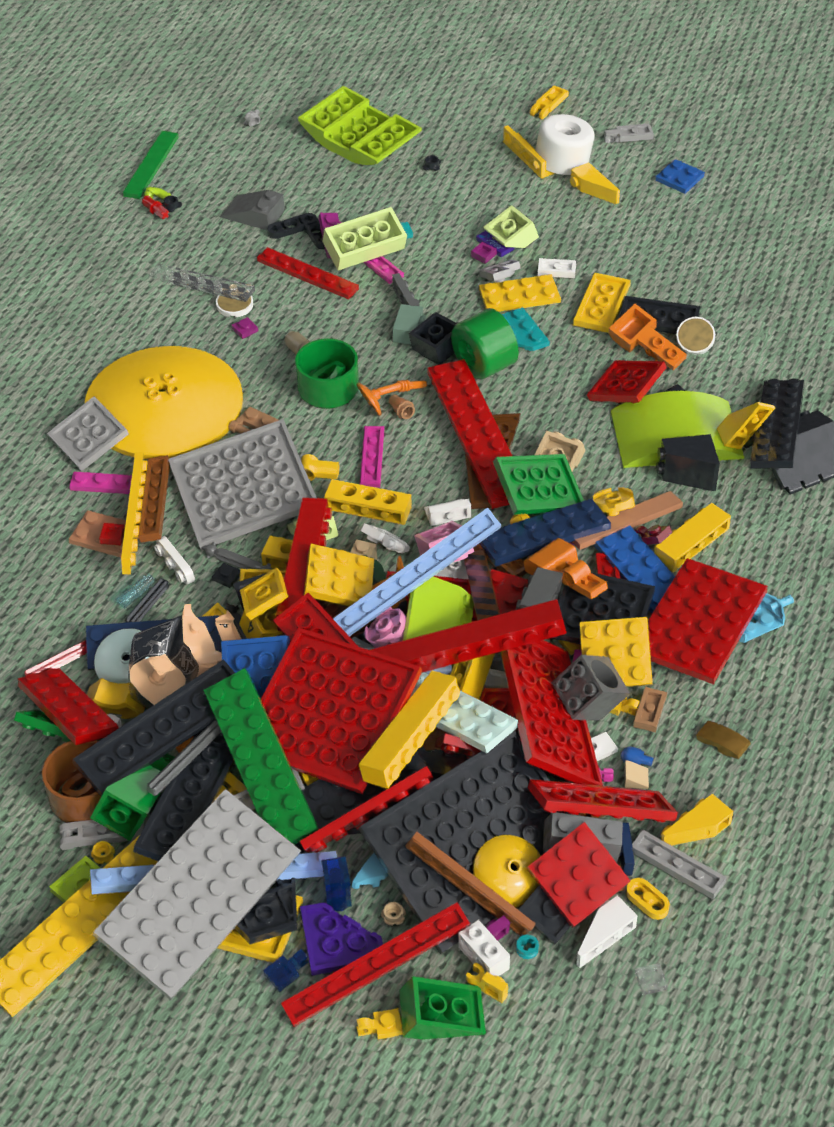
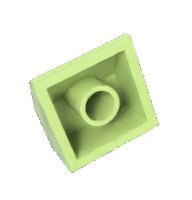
M512 205L484 226V229L505 247L525 248L539 237L534 223Z

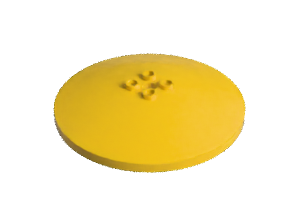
M182 346L147 348L119 358L96 376L88 388L85 397V403L92 397H95L127 429L129 434L111 449L131 457H135V452H143L144 459L166 455L170 459L216 443L229 432L230 423L239 418L243 405L241 383L236 373L227 363L208 352Z

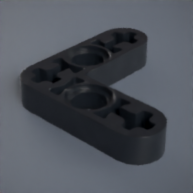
M313 213L298 215L272 223L267 227L268 236L272 239H279L305 231L318 249H325L323 241H320V238L323 240L319 219Z

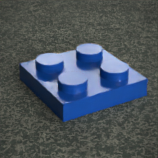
M674 159L656 176L655 181L686 194L704 177L705 172Z

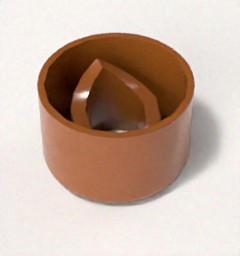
M94 740L75 745L72 741L64 743L51 752L43 765L42 778L50 807L54 814L66 823L92 820L90 817L101 799V796L73 764V758L99 741ZM87 783L81 790H73L76 786ZM62 785H63V787H62V793H63V795H61V794L58 793L59 788H60Z

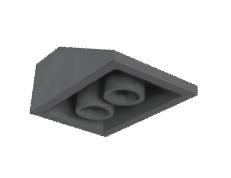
M263 190L237 195L222 213L221 218L267 230V227L275 223L285 210L284 194Z

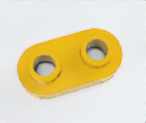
M634 878L627 884V898L648 917L660 920L668 915L670 906L668 898L647 880ZM641 891L643 894L636 895L634 892ZM658 906L661 910H654L652 907Z

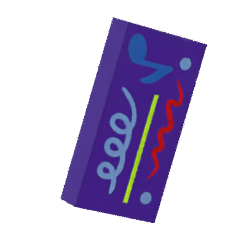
M486 230L476 236V240L479 243L484 242L496 248L499 257H503L514 250V247H505Z

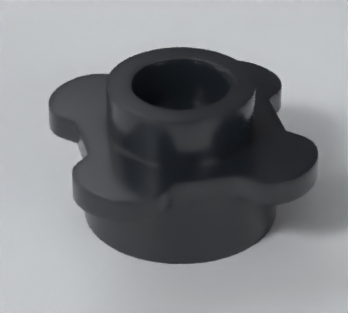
M430 155L425 158L424 170H440L439 164H441V160L437 156Z
M173 195L165 197L164 202L161 203L169 212H174L175 209L182 207V202H178V198Z

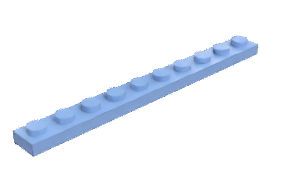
M486 508L333 619L351 636L500 529L501 524L489 508Z
M336 851L299 854L278 879L339 875ZM155 865L90 869L92 894L130 892Z

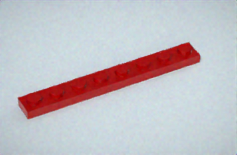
M457 902L283 1001L281 1005L293 1027L464 930L470 926V922Z

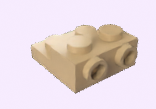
M546 431L535 455L565 454L573 472L574 468L578 467L585 453L584 444L578 439L566 438L556 431L553 433Z

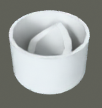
M566 114L549 116L540 125L535 151L546 161V170L556 174L571 175V169L589 162L594 141V131L586 121L576 116Z

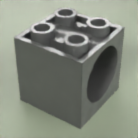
M580 655L551 682L572 720L598 721L604 718L630 694L610 658L605 656Z

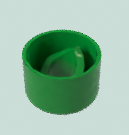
M487 308L457 323L452 330L451 340L454 353L458 360L465 359L475 379H486L515 364L518 360L519 349L515 334L508 321L495 309Z
M318 339L309 342L298 351L295 358L297 389L300 397L306 403L317 408L332 409L349 403L358 392L356 383L359 382L358 356L351 345L337 339Z

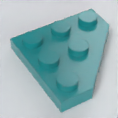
M523 307L502 314L515 334L518 347L535 351L550 346L549 339Z

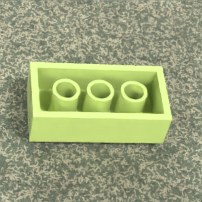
M392 207L325 228L323 243L337 270L404 249L407 235Z

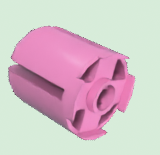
M388 608L376 617L369 628L365 627V638L374 648L403 641L407 616L400 609Z

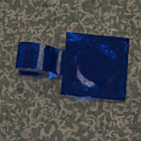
M302 950L297 951L289 960L282 955L263 970L264 976L281 992L299 977L297 970L308 963L306 960L308 956Z

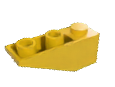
M711 794L706 799H700L691 811L684 812L673 825L666 826L661 832V840L673 846L715 837L731 824L733 811L715 795Z

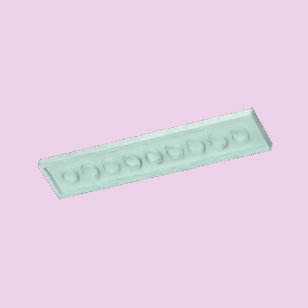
M356 637L352 638L359 647L368 650L374 649L372 645ZM421 673L411 696L429 674ZM460 691L458 699L453 702L446 715L440 719L436 727L488 753L518 728V720Z

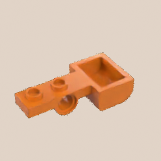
M636 304L609 327V335L612 340L629 353L639 344L645 349L648 356L654 357L655 361H665L666 366L673 371L686 359V353L654 330L657 320Z
M561 538L555 539L524 560L525 572L534 575L537 567L563 573L562 583L591 600L608 589L606 581L592 574L590 568L583 560H578L576 548Z

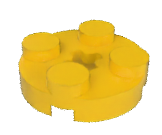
M618 487V491H611V488H607L593 495V501L608 516H616L619 514V511L635 507L633 491L628 488Z

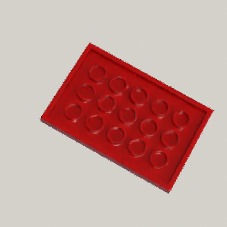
M686 558L648 620L651 662L714 685L766 595L768 586Z

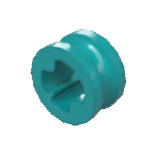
M527 934L519 937L517 940L516 951L523 959L536 957L539 951V942L536 937ZM530 943L532 947L528 951L524 950V946Z

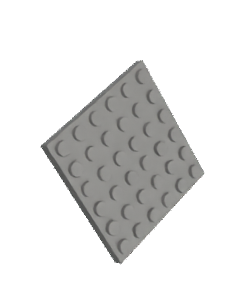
M284 419L168 459L201 550L202 546L212 544V542L219 544L298 516L302 498H317Z

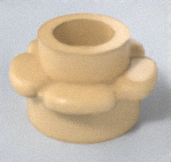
M397 902L388 903L381 913L384 922L390 926L403 923L405 920L404 916L406 915L405 909Z

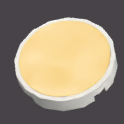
M237 288L230 289L233 298L225 297L224 292L218 295L216 299L217 310L226 317H241L249 313L253 308V297L248 291H246L247 301L241 300Z
M702 317L688 318L678 327L677 343L688 354H704L714 344V327L708 320Z

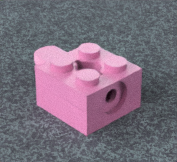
M450 521L414 535L420 556L462 525ZM470 549L454 562L467 558L468 554L474 552V549Z

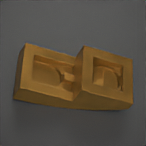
M709 720L696 734L698 741L715 746L721 754L739 759L751 745L747 738L736 731Z

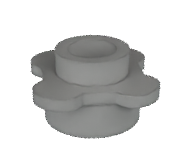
M249 111L245 115L244 125L248 124L251 127L258 124L261 120L258 115L260 111Z

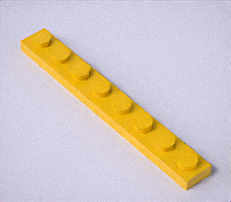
M135 452L121 555L122 574H131L132 566H136V553L134 552L138 551V539L135 538H139L141 512L139 511H142L143 499L140 498L144 496V486L142 485H145L148 461L144 460L143 452Z

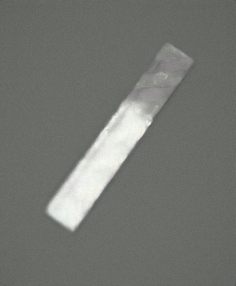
M159 263L149 274L151 279L245 302L255 291L254 285Z

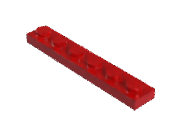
M268 247L257 257V262L348 300L359 290V285Z

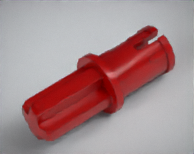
M149 195L143 197L142 205L146 206L150 213L156 214L161 219L169 217V211L162 206L161 202L155 201Z

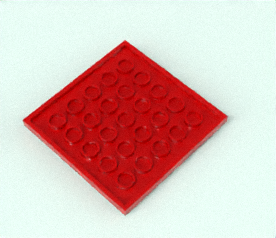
M298 627L261 698V702L293 770L363 794L368 783L363 781L359 763L408 702L422 673V669L420 666Z

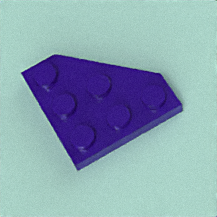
M325 902L300 906L312 976L336 972L383 945L382 936L375 932H369L361 927L360 923L347 915L342 916Z

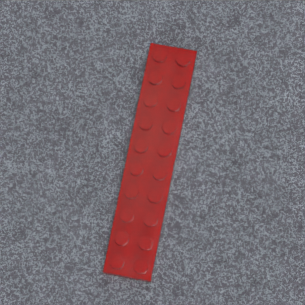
M465 359L427 367L428 376L491 508L510 505L493 461L496 457L513 455Z

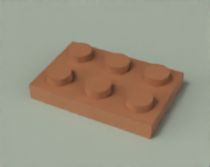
M87 510L70 536L69 543L121 557L123 541L121 546L100 544L99 537L104 523L126 525V520Z

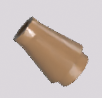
M396 394L389 398V404L393 407L399 418L409 419L414 415L415 408L411 401L401 398Z

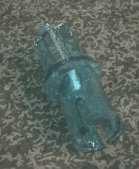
M149 573L145 574L135 584H130L129 589L116 598V602L126 609L138 597H142V594L155 583V579Z

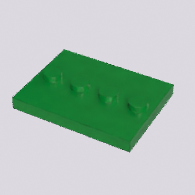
M565 454L496 457L493 461L514 515L547 513L584 501Z

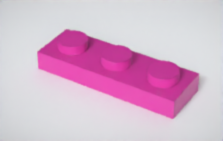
M74 471L69 487L72 491L130 494L132 475Z

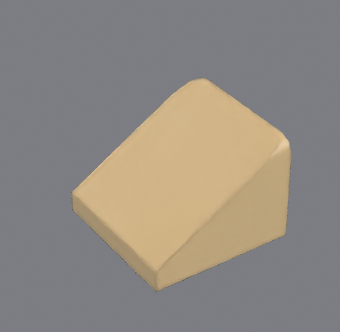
M625 760V788L648 789V768Z

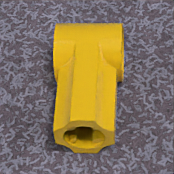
M310 454L301 457V462L310 481L314 480L315 477L338 479L339 462L318 460Z

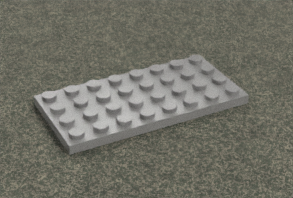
M225 789L93 932V936L171 1001L295 860L301 850Z

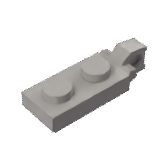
M649 123L616 126V129L605 130L604 133L605 143L652 140L654 138V133Z

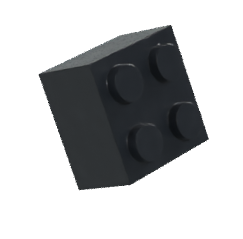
M434 312L409 333L412 349L438 365L442 364L454 354L451 334L457 323Z

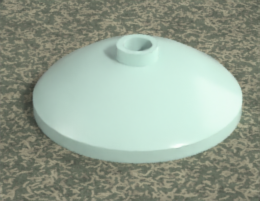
M118 630L108 635L100 643L94 659L95 671L99 679L103 678L114 683L129 682V660L124 661L122 658L126 654L130 655L134 634L141 632L140 630Z

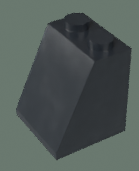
M711 434L662 439L661 447L658 448L659 462L656 463L657 474H661L663 481L716 491L720 462Z

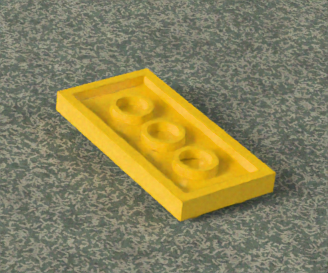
M594 272L574 318L573 325L609 333V327L617 319L631 280Z
M552 274L479 285V291L485 308H492L498 312L561 302V297Z

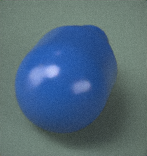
M632 746L625 747L621 752V759L624 763L626 760L639 765L652 766L654 758L644 755L645 751Z

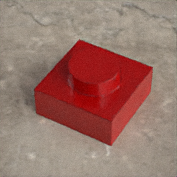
M104 523L99 537L100 544L121 546L125 524Z

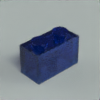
M346 856L321 860L326 904L333 907L334 911H343L347 907H352Z

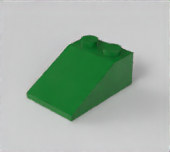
M412 976L399 989L403 1037L425 1040L486 1034L480 987Z

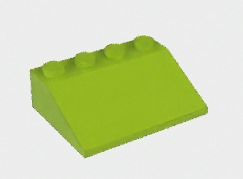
M434 576L410 593L403 641L472 622L473 597L460 586Z

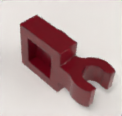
M654 525L649 529L644 526H638L634 530L641 535L643 542L647 545L660 544L672 534L670 526Z

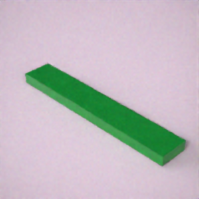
M161 131L124 189V197L135 199L142 197L179 138L178 133Z

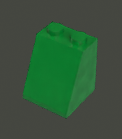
M149 765L108 786L90 819L131 841L160 795L159 793L153 796L146 789L148 788L147 784L161 771Z

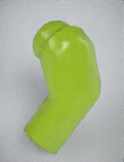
M147 187L144 196L149 195L153 198L155 195L164 200L165 197L171 194L161 188Z

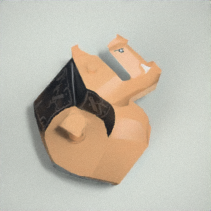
M191 604L184 605L181 616L134 634L128 670L129 690L131 698L146 709L154 706L222 661V652L215 650L213 640L204 622L193 614ZM228 610L225 615L215 619L222 641L241 639L233 623L234 617Z

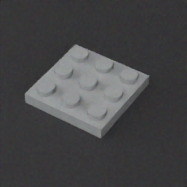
M92 397L47 434L82 472L129 433L95 397Z

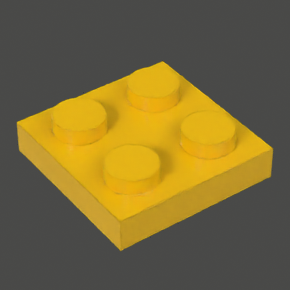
M278 568L273 569L240 590L245 614L250 620L263 615L265 611L281 604L288 598L283 576Z

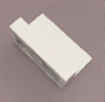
M460 499L424 507L431 526L471 518V503L469 499Z

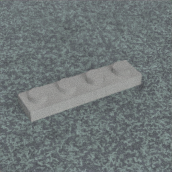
M645 830L632 843L633 854L711 899L716 897L726 883L727 877Z

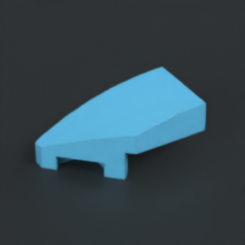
M375 853L370 856L352 882L351 888L359 889L360 885L367 884L375 888L380 886V881L388 876Z

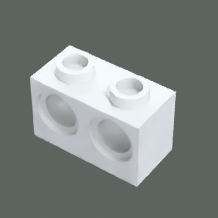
M479 920L459 932V948L473 964L478 963L482 965L484 973L488 972L493 976H500L509 970L510 954Z

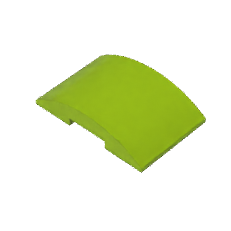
M342 86L298 117V121L305 130L323 147L353 163L361 165L378 164L422 131L421 127L397 114L390 117L370 106L369 99L345 86Z
M668 391L645 395L639 403L625 402L613 408L611 416L623 468L656 466V463L659 462L658 448L661 447L662 439L711 434L719 461L744 459L742 448L725 447L717 430V427L726 416L732 413L729 401L703 392Z

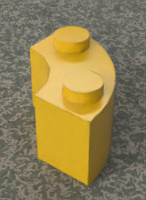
M101 678L92 684L87 692V695L106 714H121V718L130 719L137 717L145 710V707L131 698L129 682L114 683Z

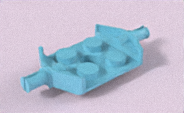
M766 593L752 617L756 622H749L739 641L745 643L783 626L785 622L783 608L794 603L793 597L789 594L781 599H777L775 596Z

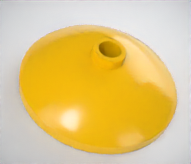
M514 835L496 836L484 843L478 850L473 863V875L512 906L519 908L539 886L526 867L541 855L531 843L521 837ZM510 864H515L517 871H513Z

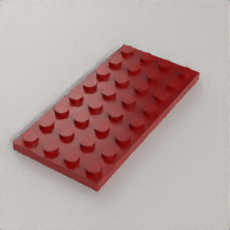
M545 640L501 651L526 762L576 784L603 786L586 720H572L551 683L571 665L568 651Z

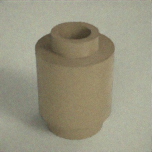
M295 331L289 332L285 337L287 348L295 355L304 345L310 342L301 333Z

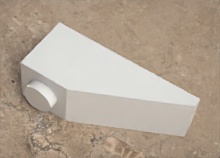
M618 895L612 900H607L599 907L577 953L576 965L579 968L636 928L637 915Z

